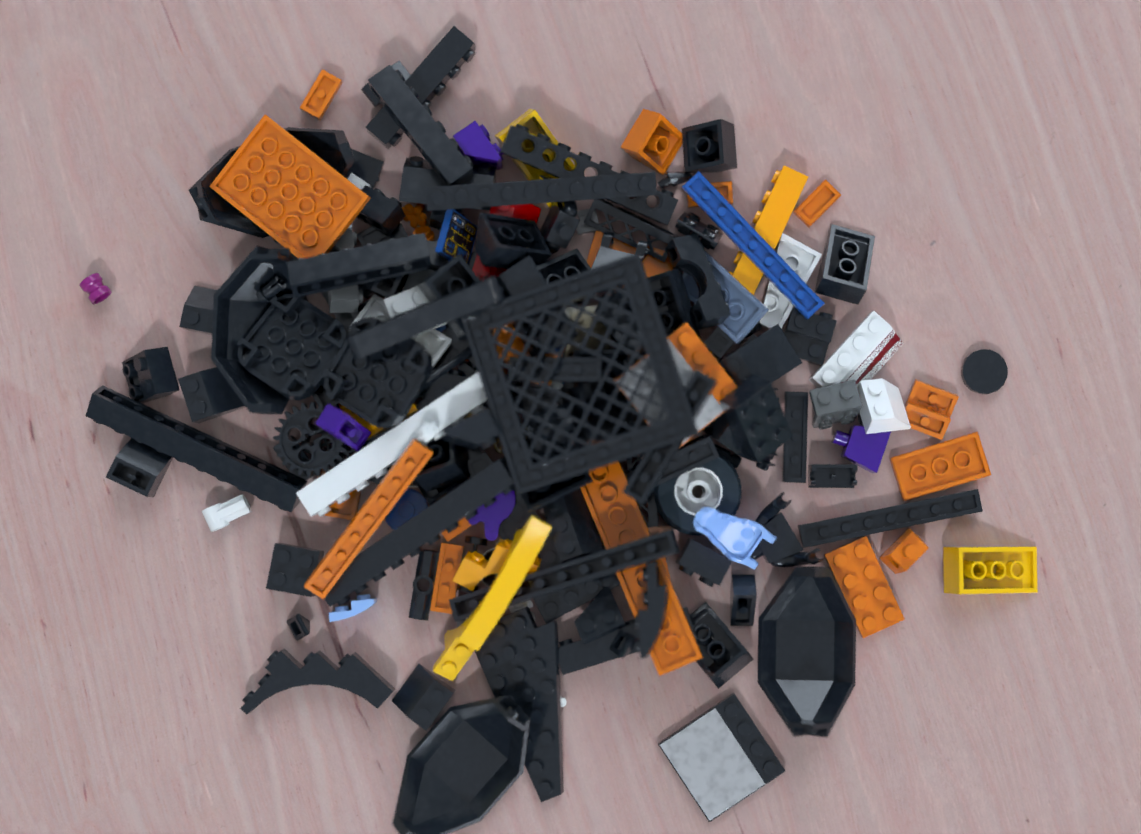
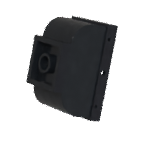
M616 349L602 350L600 355L611 360ZM575 350L569 353V357L598 358L584 350ZM620 350L615 362L627 367V355L624 351ZM603 360V375H604V373H605V371H606V369H607V367H608V365H609V363L606 362V361H604V360ZM613 365L607 377L615 380L625 370ZM605 380L600 393L611 398L617 386ZM564 382L561 392L589 405L600 382ZM619 390L615 400L626 405L628 400ZM598 395L592 407L604 413L609 400ZM562 396L563 404L568 403V406H570L572 401ZM575 403L571 415L581 420L587 408ZM613 403L607 415L619 420L624 408ZM590 410L585 423L596 428L602 416ZM628 410L622 422L634 428L637 422V414ZM605 418L600 430L611 435L617 423ZM573 421L575 429H577L579 423ZM620 425L615 437L631 432V430ZM582 426L577 437L589 443L594 431ZM598 433L593 444L609 438Z

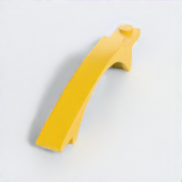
M531 515L523 528L516 531L504 564L482 602L464 623L453 630H447L445 633V650L433 665V672L453 681L474 650L478 651L521 585L552 528L551 525Z

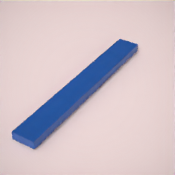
M699 171L682 186V189L807 320L825 304Z

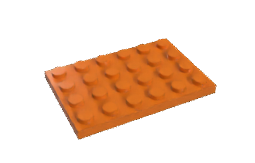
M266 114L209 186L283 247L289 248L290 252L297 258H309L322 253L328 254L371 199Z

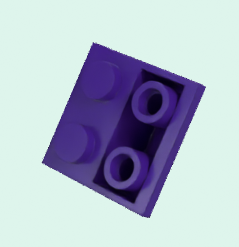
M474 121L453 135V139L460 147L459 152L463 157L467 155L474 165L487 163L496 167V170L503 168V153L500 152V148L496 143L491 144L490 134L483 124L479 126Z

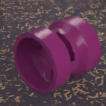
M99 273L86 277L79 284L81 289L89 294L88 299L93 305L102 302L112 293L108 286L103 285V279Z

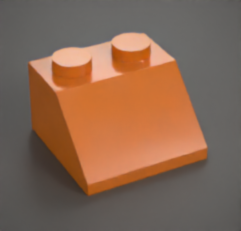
M643 109L622 143L621 148L633 159L664 175L683 144L682 133L662 114Z

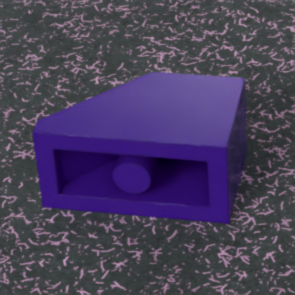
M327 404L315 423L356 451L361 450L371 434L369 430L348 414Z

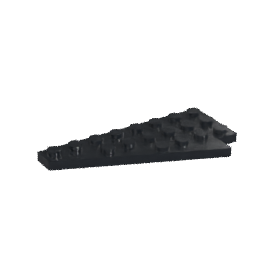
M527 606L500 618L480 649L474 651L495 698L506 696L518 704L530 718L524 765L540 801L543 802L564 792L557 620H553L537 627Z

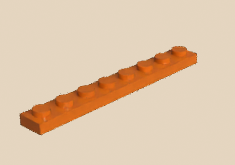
M413 438L304 583L306 589L322 599L326 597L433 455V450Z

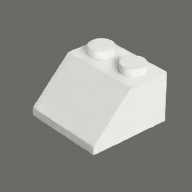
M884 379L860 381L857 389L862 407L859 413L866 434L911 428L898 387Z

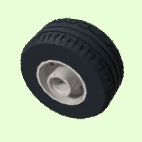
M719 454V458L656 486L654 489V499L660 516L669 526L684 534L704 535L694 528L693 520L696 514L703 507L708 506L721 513L735 516L742 499V486L734 466L729 460ZM695 485L700 486L702 489V496L700 498H695L692 494V489Z

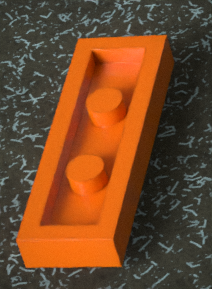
M441 543L430 611L452 614L449 599L456 598L458 585L452 580L462 563L464 546Z

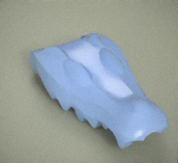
M708 506L703 507L693 520L694 528L706 535L729 560L746 565L754 570L759 563L750 556L762 538L771 544L777 539L765 527L753 520L724 514Z

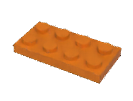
M863 536L824 554L829 568L856 619V626L862 638H866L905 620L867 536Z

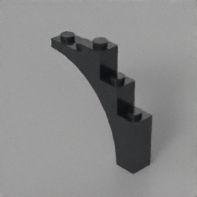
M286 649L280 652L275 650L267 659L269 664L265 667L271 675L267 673L258 682L260 687L254 693L251 690L243 698L242 701L245 704L240 709L245 714H249L265 699L278 692L292 687L311 684L329 685L348 690L364 698L378 709L394 692L395 688L356 652L351 656L347 653L338 663L341 666L339 668L321 651L315 654L311 652L303 660L305 664L303 666Z

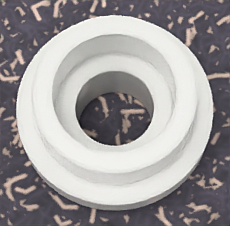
M426 421L417 431L420 434L418 439L426 443L430 441L439 430L435 426L436 423L432 421L429 424Z

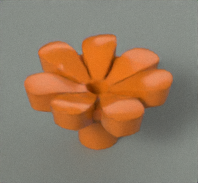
M407 203L402 207L406 215L403 220L406 222L411 221L410 226L412 228H417L418 224L419 226L426 225L427 216L422 213L425 208L424 205L417 203L413 207L410 203Z

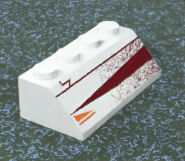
M872 311L814 373L809 381L817 388L855 380L858 388L860 381L871 380L903 345V342L893 328L875 311Z

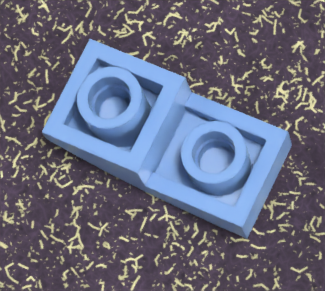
M370 594L356 595L357 600L351 601L352 609L349 610L348 605L335 607V611L329 612V621H338L355 616L373 606L377 602V598H371Z

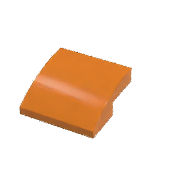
M915 379L905 404L911 429L942 440L951 421L950 416L959 396Z

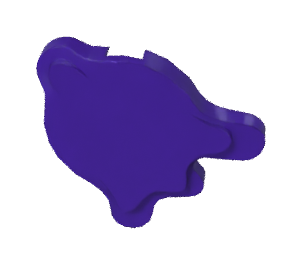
M514 490L505 496L503 493L495 497L497 502L488 508H485L484 505L477 509L479 514L468 520L471 525H476L480 521L484 522L485 537L490 541L497 539L501 522L514 509Z

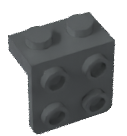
M855 380L809 391L815 412L812 421L813 428L819 427L820 430H823L839 422L842 425L852 423L861 410L862 403Z

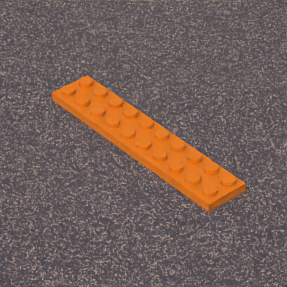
M620 461L589 471L593 482L580 489L606 550L651 536L637 501L622 492L628 480L624 475ZM659 559L652 562L659 563V586H669V598L664 626L650 655L659 676L697 661L703 658L664 564ZM647 563L616 573L634 617L639 615V610H648V605H644V591H647V582L643 581V568L647 567Z

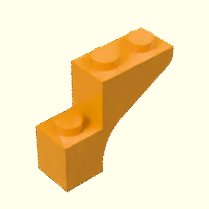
M501 538L489 561L478 552L468 551L452 581L473 591L478 582L485 576L499 574L511 547L512 540ZM538 555L527 574L537 571L542 560L538 558Z

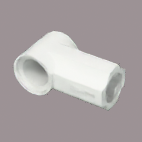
M244 494L222 504L218 503L202 511L211 532L226 527L230 524L229 522L252 512Z

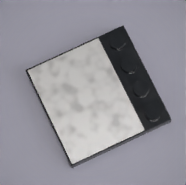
M734 693L658 743L709 822L785 772L782 764Z

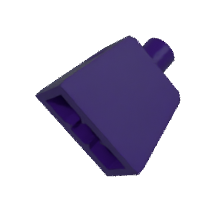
M853 425L850 427L848 434L836 430L832 443L843 446L841 457L868 472L877 473L891 431L866 434L863 426Z

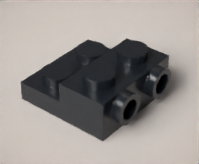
M796 308L791 310L784 333L801 360L820 366L823 365L837 322L832 319L833 315L820 312L819 315L813 314L807 320Z

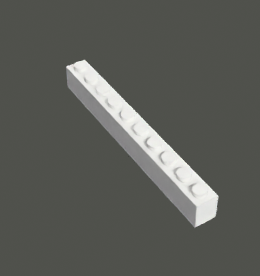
M479 372L298 491L296 494L310 516L318 514L321 517L332 510L330 506L335 502L341 504L348 500L350 492L355 489L359 492L370 485L368 481L373 477L379 479L389 472L387 468L395 464L413 438L427 446L425 441L418 439L420 434L417 432L426 421L429 424L432 421L436 423L435 426L439 430L432 437L436 441L441 438L444 430L465 420L464 417L472 413L474 415L485 409L483 405L488 400Z

